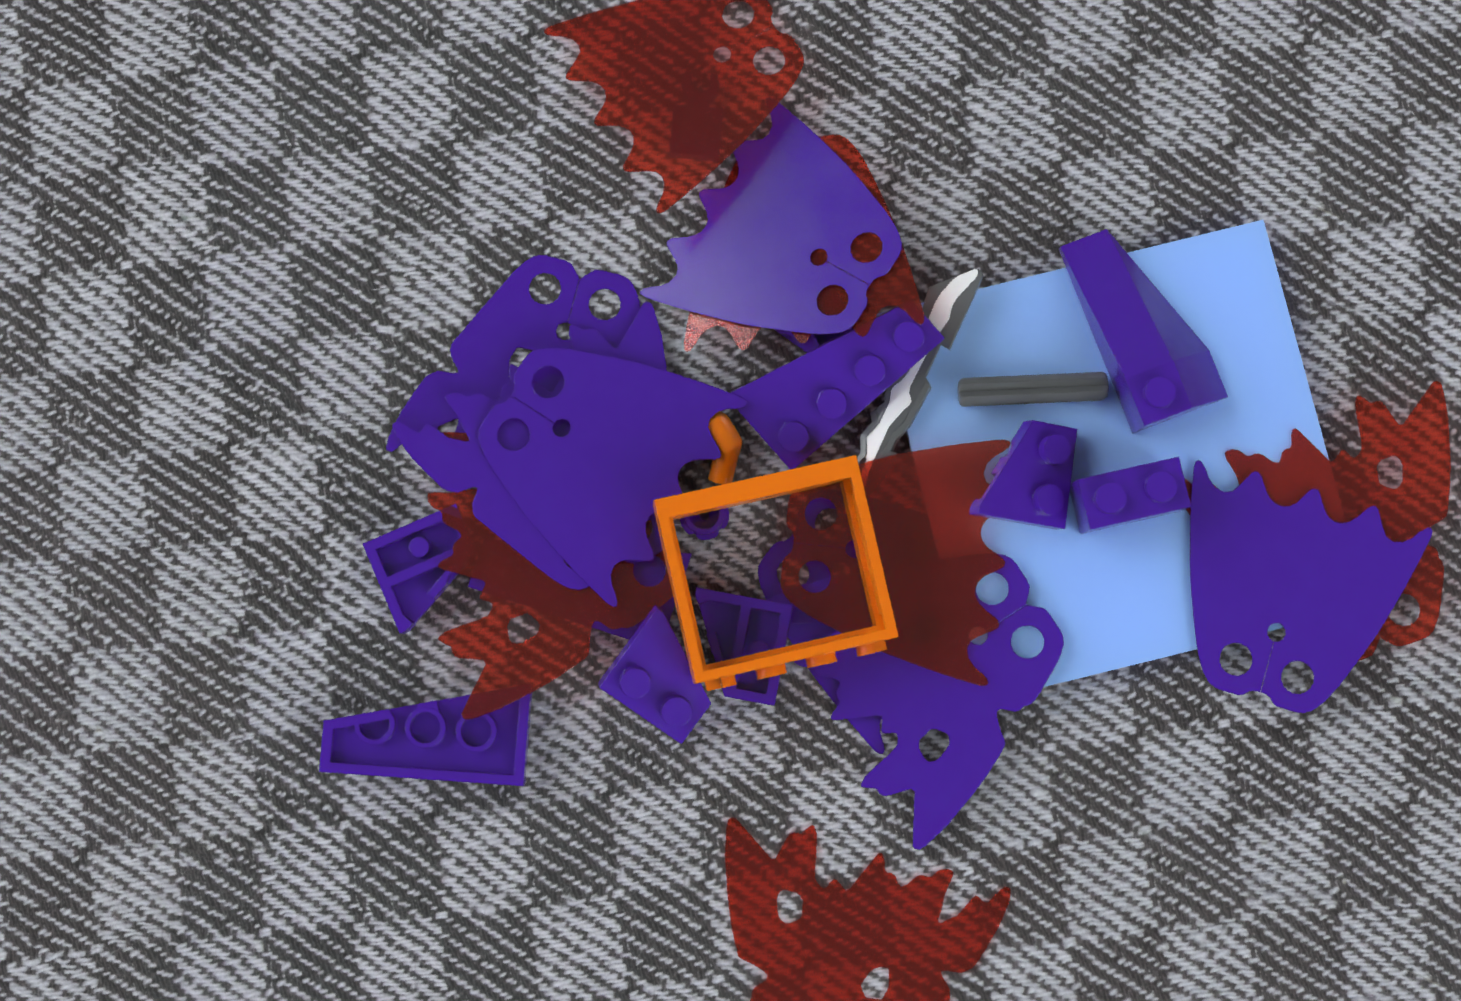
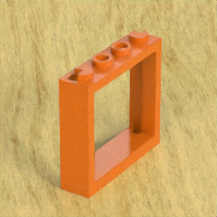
M856 455L655 499L653 501L655 518L694 684L705 682L707 691L737 685L736 674L755 670L757 680L787 673L785 663L805 659L807 668L837 662L836 651L855 647L857 657L887 650L885 640L899 637ZM840 483L873 626L706 664L673 520Z

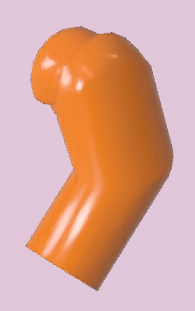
M719 411L710 418L708 428L721 452V456L712 460L708 479L723 485L733 481L742 447V438L731 419L725 413Z

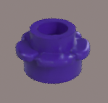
M725 508L708 512L709 518L707 520H702L699 514L680 518V523L686 533L695 534L700 540H710L718 536L720 529L726 528L729 522V510Z

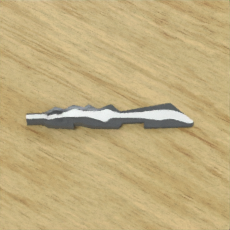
M979 269L968 271L928 287L922 312L945 339L885 390V402L870 413L872 423L860 435L861 453L857 456L866 499H868V496L870 497L871 493L878 490L898 456V453L893 452L898 440L911 427L932 388L926 377L940 346L951 349L983 279V273ZM843 503L840 511L847 514Z

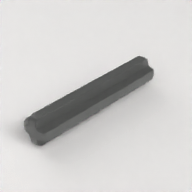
M1104 372L962 378L958 382L957 387L958 401L963 407L1102 401L1108 397L1109 391L1108 378Z

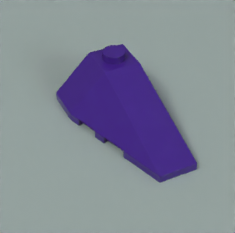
M1107 229L1059 247L1060 254L1132 434L1228 397L1209 349Z

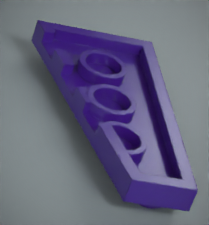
M910 299L729 393L742 397L747 401V406L737 410L787 467L795 469L942 342L945 337L913 300Z
M533 684L324 720L319 772L525 786Z

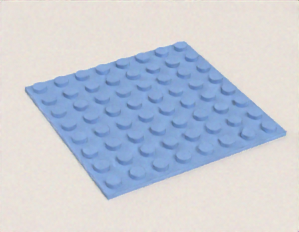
M1264 220L1127 253L1209 349L1228 395L1226 399L1132 434L1066 268L978 289L951 349L940 346L926 377L932 388L911 427L906 431L938 559L973 554L994 553L1006 555L1018 565L1030 585L1026 605L1044 608L1061 630L1064 639L1061 656L1044 687L1197 649L1190 583L1191 507L1177 513L1084 534L1079 532L1071 495H1069L1065 529L1055 530L969 515L971 504L975 499H981L994 478L991 472L1000 458L1009 452L1011 440L1024 421L1035 420L1078 429L1071 483L1081 478L1179 457L1191 503L1193 467L1195 462L1200 460L1206 468L1208 477L1213 485L1223 492L1233 491L1252 472L1258 471L1262 476L1269 497L1275 504L1291 506L1297 503L1311 489H1318L1325 512L1329 518L1338 523H1346ZM924 302L916 304L921 311L923 309ZM885 312L877 313L876 316H879ZM1104 372L1108 378V397L1102 401L967 407L961 406L958 401L957 387L958 382L962 378ZM986 573L978 579L976 584L977 596L988 605L999 604L1007 597L1008 583L998 573ZM1274 623L1270 625L1268 632L1284 627L1279 623ZM1022 626L1013 633L1011 646L1018 656L1033 658L1042 651L1044 638L1037 628ZM974 627L969 634L970 641L977 645L983 644L987 640V630L983 627Z

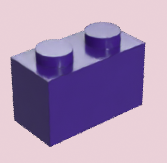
M1179 457L1081 478L1071 483L1070 495L1080 534L1177 513L1191 507Z

